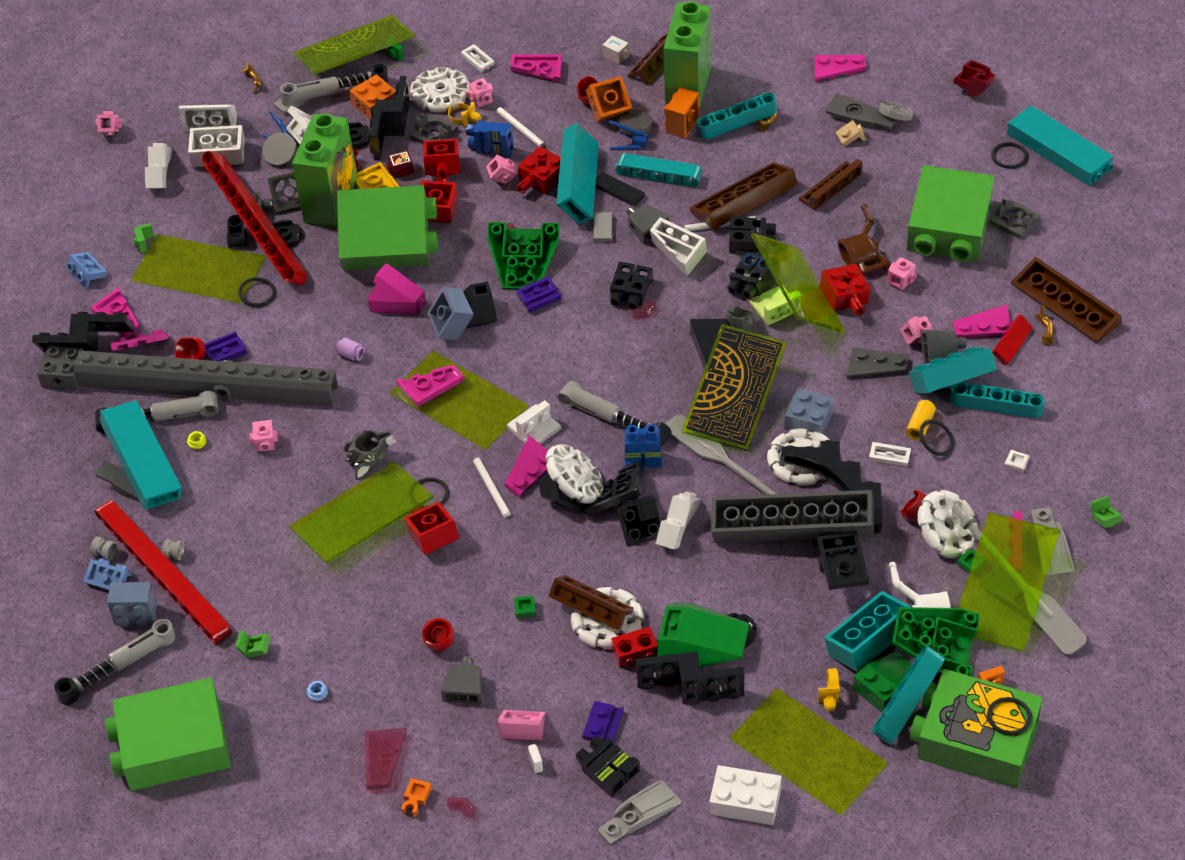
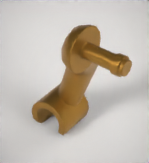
M244 62L247 68L245 70L241 69V71L253 78V83L256 85L252 93L255 94L258 87L263 86L262 80L253 71V66Z
M777 112L766 121L760 119L759 122L761 124L757 129L766 132L777 119Z
M1041 305L1040 313L1036 314V317L1046 327V333L1042 335V344L1052 345L1054 326L1048 316L1044 314L1045 305Z

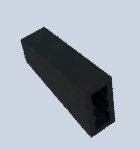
M690 319V334L706 374L723 329L727 328V319Z

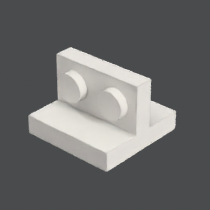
M291 105L288 112L294 119L286 129L300 144L312 116Z
M544 400L539 405L535 404L509 422L507 428L524 443L530 435L541 444L561 430V425L551 417L550 404Z

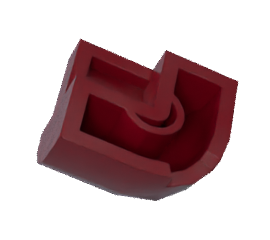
M969 60L963 65L962 72L954 78L953 84L958 85L962 89H968L967 96H979L991 86L995 79V74L991 72L990 67L974 60Z

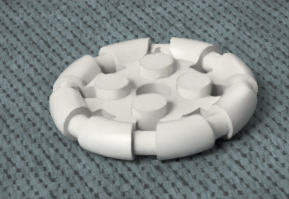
M437 67L431 71L426 70L415 78L410 87V96L413 98V102L421 109L442 113L446 112L451 106H453V109H456L459 106L458 103L466 102L469 92L468 84L470 82L458 70L453 71L451 68Z
M807 429L789 430V433L780 434L770 444L771 449L767 453L768 465L770 469L774 470V474L784 482L796 483L798 486L816 484L817 481H823L826 477L819 473L812 474L814 471L797 465L784 464L785 467L781 466L783 464L780 463L778 451L781 450V446L788 445L795 447H819L820 441L830 439L822 433L809 432ZM793 472L800 473V474H799L798 476H796V475H793Z
M565 444L555 445L548 450L545 460L547 462L546 467L552 480L559 484L558 488L570 498H576L580 503L590 504L598 501L597 497H601L603 493L601 491L603 490V480L598 469L590 463L591 460L578 449L574 450L572 446Z
M946 490L934 491L922 500V506L918 510V525L921 526V534L929 547L937 550L939 555L950 559H957L970 548L973 549L975 546L973 541L976 537L969 529L964 530L960 526L962 521L951 509L953 505L958 504L968 517H975L976 515L965 500L959 499V495ZM945 521L949 524L950 529L945 526ZM966 535L970 536L969 539L971 538L972 541H966L963 537Z
M603 587L596 590L634 607L633 613L625 616L621 629L616 630L592 617H584L581 612L573 609L574 613L571 614V625L574 633L578 634V638L586 645L593 648L602 647L603 650L613 649L611 638L616 637V634L620 632L626 634L642 629L641 624L644 623V612L641 604L637 603L636 598L629 592L622 589L612 590V587Z

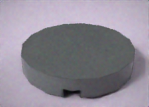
M632 111L623 114L619 118L618 123L647 133L652 129L653 119L648 113ZM619 128L620 131H622L624 134H627V135H633V134H634V133H632V132H629V131H627V130H624V129H622V128Z

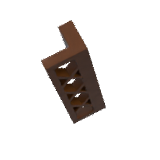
M668 34L663 35L628 73L627 76L630 79L639 76L642 82L647 85L664 68V45Z
M856 159L853 163L845 161L799 197V201L814 211L862 174L863 162L859 159Z
M567 575L554 578L548 596L616 630L621 629L625 616L632 614L634 607Z

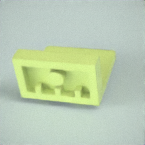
M781 286L762 293L761 296L749 299V303L764 322L770 325L799 312L800 296L797 292L788 295Z

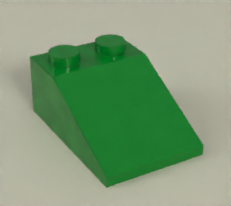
M898 652L873 661L854 675L853 690L882 713L912 664Z

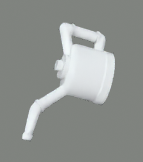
M895 562L889 563L893 586L896 590H899L914 601L912 607L950 608L947 591L918 595L900 581Z

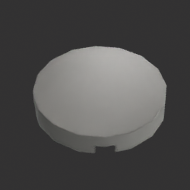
M890 101L880 103L879 112L887 117L906 121L911 120L913 116V110L909 107L907 109L903 108L904 105Z
M283 132L272 134L263 145L265 160L277 167L291 163L297 153L295 140Z

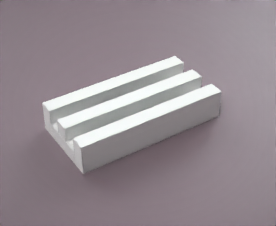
M474 44L461 51V56L481 73L484 72V69H489V66L495 65L494 60Z
M872 442L869 461L908 467L911 448ZM875 450H881V451H887V452L884 453V452H878V451H875ZM894 453L905 454V456L896 455Z

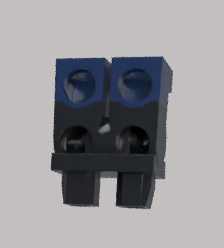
M747 252L729 275L731 281L727 286L729 293L736 295L739 291H742V295L748 299H751L754 295L761 296L762 290L767 287L772 277L776 278L780 274L777 260L764 256L761 258L760 255Z

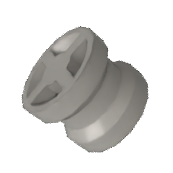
M166 539L162 553L168 559L173 557L175 560H181L184 553V542H173L171 539Z

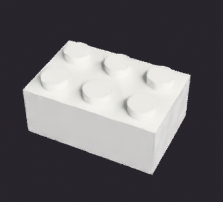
M242 125L190 128L188 154L192 167H205L202 163V156L206 151L223 155L230 165L244 164L245 138Z
M718 765L710 797V815L774 825L781 791V776Z

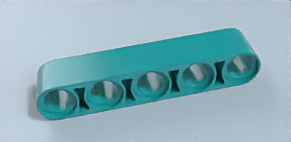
M764 93L700 117L697 120L699 137L710 139L774 115L777 112L776 96L773 93Z
M627 153L620 155L615 168V172L620 176L641 177V179L659 180L658 182L676 183V185L689 187L698 186L703 172L702 168L696 164Z
M966 382L953 384L950 389V402L955 406L1031 418L1041 417L1044 411L1045 398L1038 393Z
M927 645L923 647L872 729L874 735L889 745L895 741L942 666L945 659L944 656Z

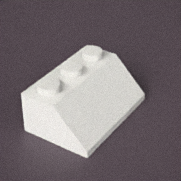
M235 105L179 106L184 132H190V128L236 126L237 113Z

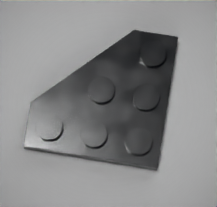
M641 460L623 467L618 471L619 475L614 480L609 479L603 484V490H601L603 493L601 497H597L598 501L585 504V512L588 516L599 514L610 507H617L627 500H635L641 495L644 470Z

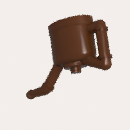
M865 203L861 205V210L866 218L861 233L839 239L838 249L846 265L857 264L863 275H869L870 273L889 268L891 262L878 252V242H875L873 238L868 236L874 224V219ZM876 260L880 262L871 266H865L874 263Z

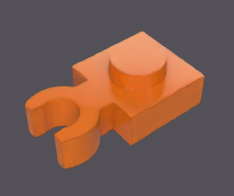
M411 778L404 793V800L406 801L401 807L402 814H405L407 809L413 808V817L418 815V804L425 805L432 789L431 783Z

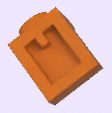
M1002 665L978 674V679L999 685L1004 682L1005 671Z

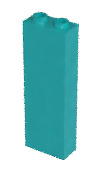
M1032 105L1008 122L1007 135L1088 186L1093 182H1098L1104 173H1109L1113 168V155Z
M575 123L563 131L556 205L577 224H582L593 218L599 143L582 126Z
M137 400L102 410L100 413V423L143 509L147 510L180 499L182 487Z

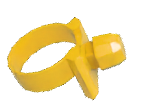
M471 102V106L458 103L459 106L456 109H467L461 112L462 119L450 116L451 112L456 110L453 109V106L448 110L449 120L455 124H463V127L470 121L477 123L478 120H481V115L475 111V102Z
M837 668L827 669L828 688H818V703H823L826 711H834L836 709V702H839L838 694H840Z

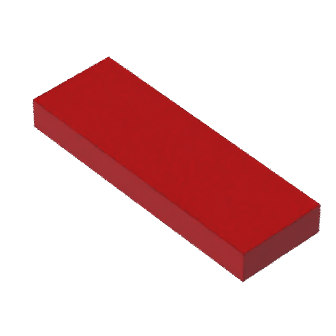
M1022 314L1016 316L992 351L1003 365L1009 364L1033 328Z

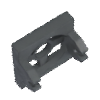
M421 113L420 118H416L415 130L410 134V138L422 144L423 141L432 139H450L458 131V126L429 114L426 116ZM430 124H439L436 128L432 129L426 127ZM422 131L428 134L427 138L421 135ZM438 131L439 134L437 136H431L430 132Z
M294 172L267 178L276 213L301 207L300 201L294 203L293 199L298 192L297 187L290 185L289 178L295 180ZM283 180L285 186L281 191L275 192L277 184ZM287 186L294 189V194L290 197L284 194V189ZM284 196L288 198L289 205L281 203L277 197Z
M1003 198L1002 203H998L996 214L990 219V224L1021 239L1040 219V214L1011 199L1008 201ZM1009 210L1019 211L1017 214L1013 215L1006 213V211ZM1002 217L1008 220L1007 225L1002 221ZM1016 217L1020 219V222L1012 223L1010 219Z

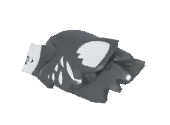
M363 430V432L355 434V437L352 438L353 441L345 444L344 451H349L346 453L345 461L349 462L350 466H355V479H360L372 466L384 460L388 447L396 443L391 430L383 432Z

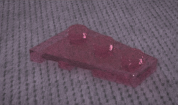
M407 728L365 731L367 790L389 788L407 735Z

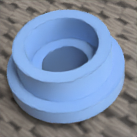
M320 681L312 682L307 688V695L313 701H321L328 694L327 686Z

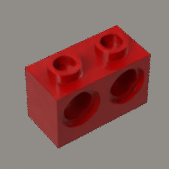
M651 627L611 638L612 650L619 668L632 667L636 664V659L658 656V644Z

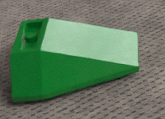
M488 222L487 240L502 289H520L544 278L559 242L560 223H542L541 229L507 228L506 222Z
M673 602L665 608L658 637V656L698 651L701 667L740 660L743 658L750 625L747 622L693 603Z
M899 607L892 644L915 659L923 647L927 645L945 657L937 673L942 675L943 669L971 676L973 666L969 665L973 637L978 632L980 614L963 608Z

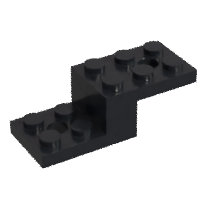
M400 76L399 83H396L397 95H394V100L376 99L375 107H372L373 119H370L371 131H368V141H371L370 154H373L374 160H381L384 136H405L410 105L407 76Z
M81 311L77 312V314H71L69 334L57 333V335H50L49 333L41 332L39 335L32 336V342L42 352H45L47 346L83 348L84 351L97 352L99 332H135V324L122 312H114V314L96 312L95 314H89Z
M857 531L819 536L817 539H812L820 572L824 571L829 590L869 585V576ZM850 568L848 571H842L841 569Z
M698 651L636 659L638 688L651 689L654 686H672L679 683L682 704L694 705L701 701L716 702L719 699H738L744 696L745 673L743 667L701 672Z

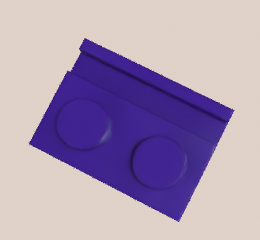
M549 276L516 290L517 296L529 313L561 299V294L557 291Z
M236 331L205 343V354L208 360L211 361L232 360L247 354L246 348Z
M594 701L582 738L591 741L597 735L604 740L609 737L614 741L624 708H616L615 705Z

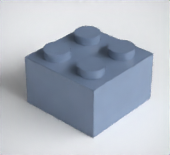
M444 286L427 312L438 338L454 341L460 338L474 315L462 289Z
M797 388L785 414V430L802 428L807 429L809 432L814 433L815 431L824 434L833 414L834 398Z
M151 582L110 583L107 604L114 625L121 627L127 625L145 627L155 623L158 605Z

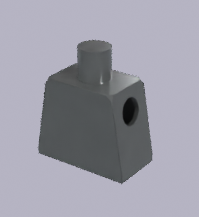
M645 204L639 209L635 206H630L627 210L629 215L628 227L643 244L652 240L650 229L660 217L669 221L667 214L649 204Z
M920 331L925 364L931 363V360L936 358L948 357L949 354L958 352V349L967 347L965 337L957 338L955 331Z
M463 657L461 664L450 665L441 688L443 702L482 704L481 672L478 665H473V658Z

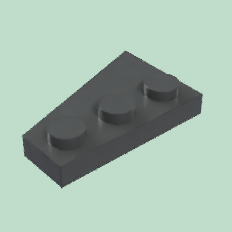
M853 347L847 379L859 376L865 378L880 374L883 376L906 374L909 355Z

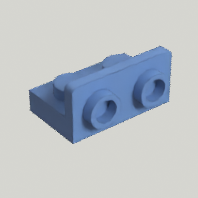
M89 252L71 254L69 256L67 271L84 288L89 287L90 280L106 277L107 271Z
M99 558V561L91 559L83 582L109 590L110 583H125L127 576L132 577L133 573L127 571L128 567L116 564L115 567L110 565L111 562Z

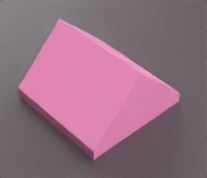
M503 710L498 719L500 738L542 740L545 712Z

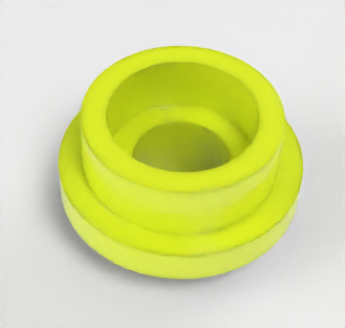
M199 431L192 432L187 439L188 446L191 449H201L207 442L205 435Z

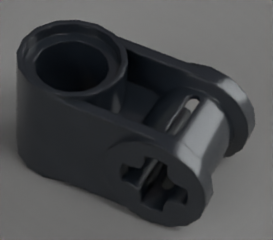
M237 214L231 215L227 220V244L229 249L232 246L243 245L247 247L245 225Z

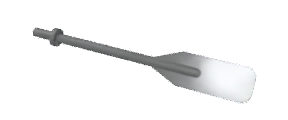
M676 415L665 423L672 431L671 437L700 458L726 465L766 495L778 494L729 459L720 441L715 437L686 429L689 419L684 415Z
M958 504L954 505L951 510L962 521L960 526L964 530L969 529L1022 590L1029 615L1064 655H1072L1084 647L1087 641L1086 635L1051 596L1028 586L974 524L976 521L974 516L968 517Z

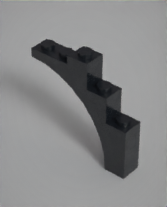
M820 441L819 447L781 446L779 459L782 464L797 465L819 473L833 482L841 491L872 490L874 500V533H881L883 525L881 483L873 481L861 482L860 462L851 460L840 461V441Z

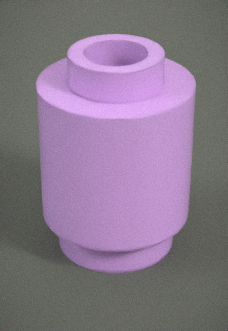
M343 338L337 342L336 350L338 355L352 361H360L362 359L365 348L360 343L348 338Z

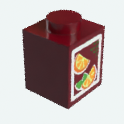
M408 150L388 155L387 170L389 173H392L394 178L414 173L413 162Z

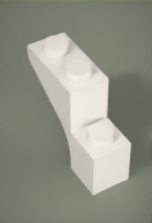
M153 143V146L148 147V167H145V188H166L167 167L172 156V147H167V144Z
M685 491V493L672 497L667 519L661 521L656 544L671 549L679 548L685 528L701 502L700 498H696V494Z

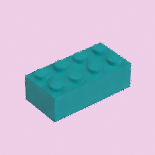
M982 345L966 348L965 351L960 353H951L945 358L933 359L931 363L913 366L914 370L908 372L914 392L929 393L995 371L997 367L991 348H984Z
M881 591L824 637L829 656L858 672L892 644L898 608L911 606Z

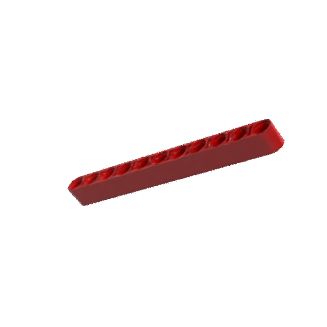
M206 151L202 156L203 165L279 274L286 282L299 286L303 285L307 280L306 271L226 158L221 154Z
M112 499L94 510L97 518L103 521L104 526L110 532H114L113 535L121 544H125L124 547L129 553L136 556L134 558L141 566L146 567L145 570L153 579H157L156 582L165 591H168L167 594L176 603L180 604L178 606L187 615L191 616L190 619L199 628H202L203 633L210 640H214V644H217L232 633L226 620Z

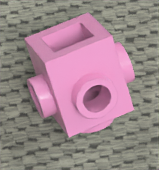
M484 78L468 84V97L471 101L475 102L477 108L493 102V87Z
M103 111V115H97L95 121L97 132H104V136L114 135V132H119V128H121V118H119V115L113 114V111Z
M496 155L486 166L490 178L504 185L508 184L517 174L513 161Z
M900 257L890 265L887 283L904 290L916 278V265Z
M915 316L909 319L900 330L907 345L915 343L920 345L922 344L920 331L933 329L927 316L921 318Z
M272 420L252 422L253 433H250V443L255 445L256 452L275 450V442L278 441L277 430L273 429Z

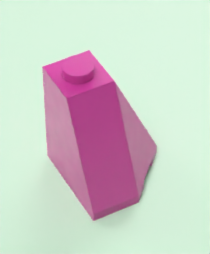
M385 263L375 275L374 283L376 285L374 292L370 293L368 297L370 312L417 314L420 309L425 307L424 290L390 265Z

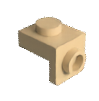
M853 120L836 131L844 146L849 145L859 137L863 141L867 140L864 136L865 130L862 125H857Z

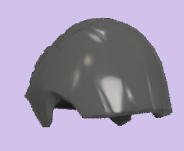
M735 306L732 312L727 310L726 319L730 329L745 333L755 325L758 317L750 310Z

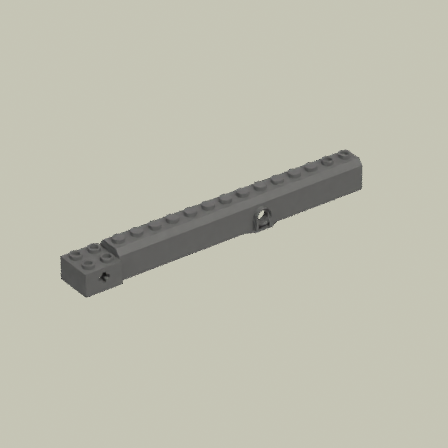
M59 346L46 347L37 372L41 387L78 390V387L192 396H199L202 392L212 391L216 393L218 399L227 398L228 402L231 399L333 406L334 401L331 389H338L339 386L336 370L237 363L230 360L211 361L84 351L83 348Z

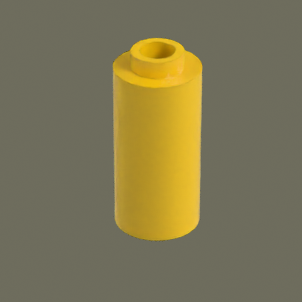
M921 400L918 402L905 431L908 438L921 441L919 435L920 427L925 421L932 420L936 411V407L931 401ZM929 424L926 425V427L924 428V431H923V435H924V436H925L926 431H927V429H928V427H929Z

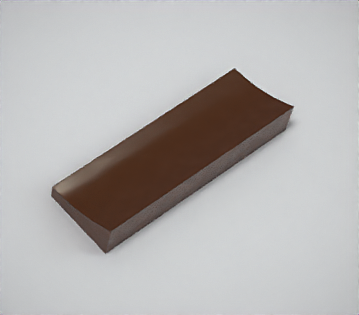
M773 162L689 207L690 212L704 221L712 230H715L728 223L730 216L739 217L798 185L794 169Z
M1036 256L1011 281V285L1040 305H1045L1047 310L1096 344L1122 324L1121 314Z

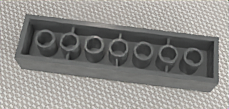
M872 490L712 497L711 533L714 543L817 539L819 536L857 531L858 537H874V500Z

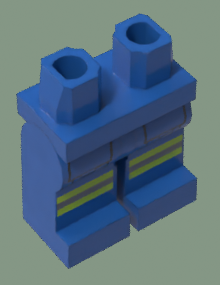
M478 120L476 125L468 124L466 136H474L469 137L468 148L476 149L477 154H482V152L484 154L503 155V158L510 159L514 150L511 124L483 122V120Z
M648 424L646 428L638 429L636 425H628L627 429H624L625 466L640 460L642 462V452H644L645 468L662 467L660 428H657L655 424Z

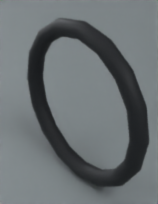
M1013 142L998 144L991 153L995 164L1007 169L1021 167L1028 159V153L1025 148ZM1003 146H1014L1022 150L1024 159L1015 165L1002 164L995 157L996 150Z
M253 277L241 283L238 295L245 304L261 307L269 304L274 299L276 289L269 280ZM262 281L271 287L272 295L264 302L253 303L243 297L242 289L249 282Z
M928 420L921 425L919 435L924 447L930 453L937 456L950 454L954 447V439L949 428L937 420ZM936 424L947 432L950 439V447L947 451L938 452L926 443L923 435L926 425Z
M423 478L411 487L409 497L416 507L417 505L423 508L428 507L419 504L413 496L416 487L427 481H435L444 487L445 496L440 501L442 505L449 497L447 484L438 478Z
M999 698L992 702L987 711L989 724L1001 734H1020L1027 730L1031 724L1032 715L1030 708L1017 698ZM1001 702H1015L1025 709L1027 722L1018 730H1003L992 720L993 708Z

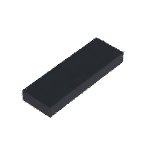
M601 172L596 177L595 188L631 206H636L645 197V192L604 172Z

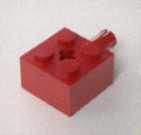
M458 139L423 141L425 175L437 176L440 180H442L441 176H443L444 180L448 175L460 173Z
M539 146L517 166L518 178L521 182L516 185V190L524 194L532 187L546 195L559 183L561 157Z
M448 176L444 180L437 178V181H421L427 198H436L437 219H428V221L452 223L458 192L457 184L448 182Z
M857 264L822 271L820 288L832 310L839 311L851 308L855 316H858V313L862 315L865 312V308L862 305L868 304L871 289Z
M439 501L425 508L417 505L419 510L414 506L411 514L404 517L409 536L424 555L460 539L455 520Z

